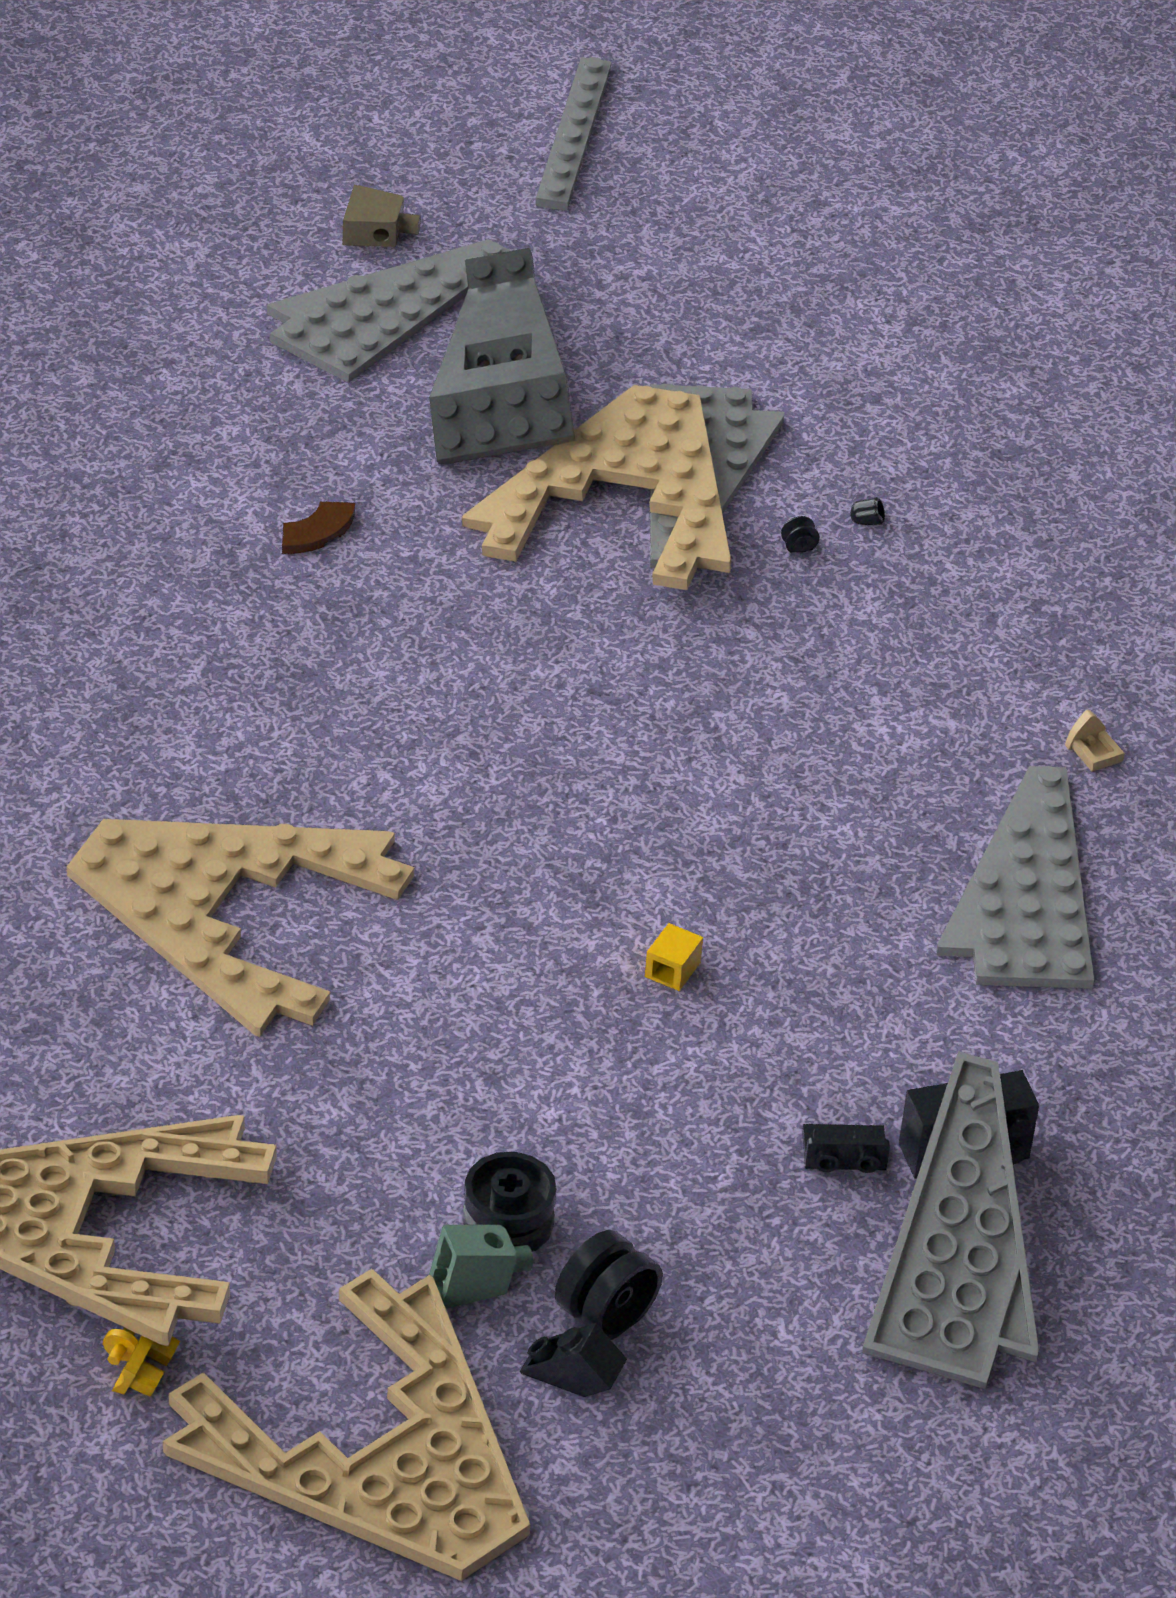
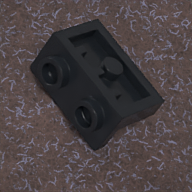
M803 1124L802 1139L805 1169H818L822 1172H832L836 1169L859 1170L863 1173L887 1170L890 1143L888 1139H885L884 1125Z

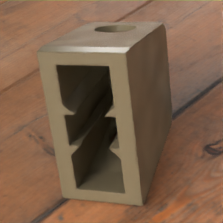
M354 185L343 218L342 245L396 247L399 233L419 234L421 215L404 213V198L401 195Z

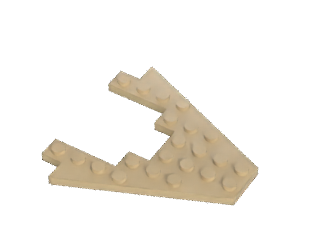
M633 385L574 430L575 441L556 444L536 460L528 462L523 470L462 516L463 527L488 533L482 544L483 556L517 562L549 496L583 501L593 480L654 489V493L649 501L650 512L676 516L678 519L652 573L653 585L688 590L697 568L726 573L731 571V557L700 395L682 391Z
M103 819L67 865V876L251 1033L260 1037L276 1013L313 1026L330 1001V991L228 955L241 938V928L211 917L240 876L276 888L290 867L295 864L398 900L413 879L415 867L385 857L395 842V833L391 831L293 827L290 824L258 826Z
M234 1115L0 1149V1269L65 1299L72 1306H80L161 1345L169 1346L178 1319L221 1324L230 1297V1282L110 1268L109 1266L115 1253L114 1239L80 1235L78 1233L94 1192L136 1197L145 1170L268 1184L277 1159V1147L274 1144L241 1141L245 1130L244 1115Z
M373 1269L368 1270L339 1288V1301L413 1370L412 1373L388 1387L387 1399L408 1420L349 1458L320 1431L285 1453L204 1372L169 1393V1405L189 1425L163 1440V1453L166 1456L460 1581L530 1535V1522L435 1280L431 1275H428L400 1294Z

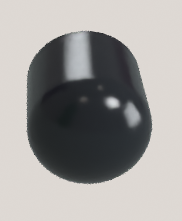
M875 497L856 501L851 507L850 516L852 521L857 524L882 525L885 520V510L882 501Z

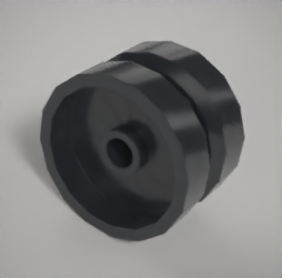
M497 1152L481 1158L469 1169L464 1182L463 1225H501L506 1229L514 1247L528 1245L532 1252L538 1250L549 1240L554 1227V1207L557 1192L555 1176L546 1164L531 1155L523 1153Z
M608 1229L596 1233L589 1238L570 1257L556 1283L555 1299L558 1305L571 1316L582 1319L585 1326L597 1323L610 1340H614L640 1321L648 1312L662 1285L663 1271L660 1265L645 1253L636 1251L633 1244L620 1233Z

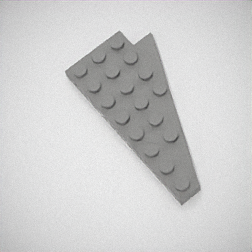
M487 239L365 276L354 275L349 277L347 281L267 305V314L284 323L270 333V343L349 383L467 295L466 259L509 252L511 250Z
M650 384L652 388L700 395L723 514L783 425L784 412L752 410V389L707 387L703 385ZM650 489V499L654 493V489ZM650 512V568L656 567L678 517Z
M1028 767L938 941L937 956L973 957L976 985L1093 989L1094 974L1066 767Z
M958 1051L863 1344L862 1353L986 1389L998 1351L1037 1362L1039 1347L999 1065L996 1061Z

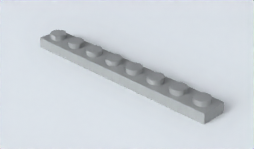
M597 57L580 58L539 186L535 206L568 210L609 78L612 61L601 60Z

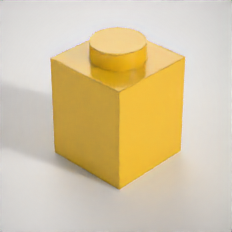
M668 923L647 951L645 977L680 991L701 963L703 937Z

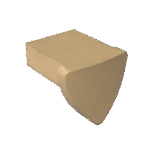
M1089 709L1085 710L1077 719L1065 742L1068 750L1073 749L1091 772L1123 762L1125 753L1108 735L1102 721Z

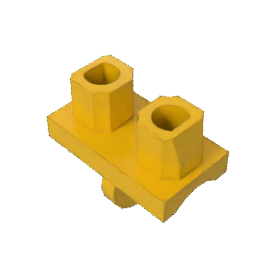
M125 1327L123 1330H109L102 1343L104 1349L109 1354L108 1362L112 1365H118L120 1361H127L112 1391L124 1395L130 1387L142 1394L151 1396L160 1382L164 1371L144 1361L146 1355L167 1366L180 1340L172 1336L169 1346H166L142 1335L138 1340L134 1336L135 1332Z

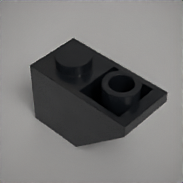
M597 1323L578 1329L572 1327L564 1333L548 1338L544 1336L539 1338L529 1347L527 1352L529 1356L519 1372L579 1396L587 1397L610 1390L627 1358Z

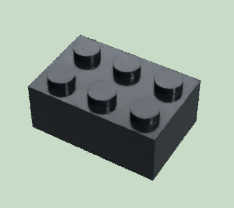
M1023 1070L1000 1074L1013 1165L1030 1158L1039 1111V1103ZM948 1083L910 1089L906 1092L899 1146L914 1179L918 1177Z

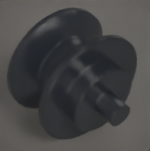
M797 516L788 520L781 529V537L790 553H803L813 550L820 540V535L815 529L813 520L806 516Z

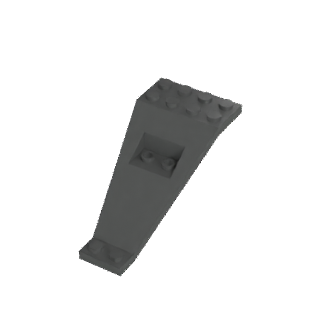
M525 248L466 259L468 292L429 396L438 464L457 463L575 441L568 380L536 285L531 249ZM516 355H524L521 360L513 361ZM483 361H490L488 366L479 367Z

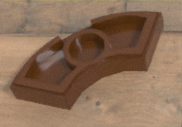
M320 501L317 510L311 516L297 522L283 523L282 554H298L317 550L324 547L325 543L335 539L337 536L341 537L344 535L353 522L355 503Z

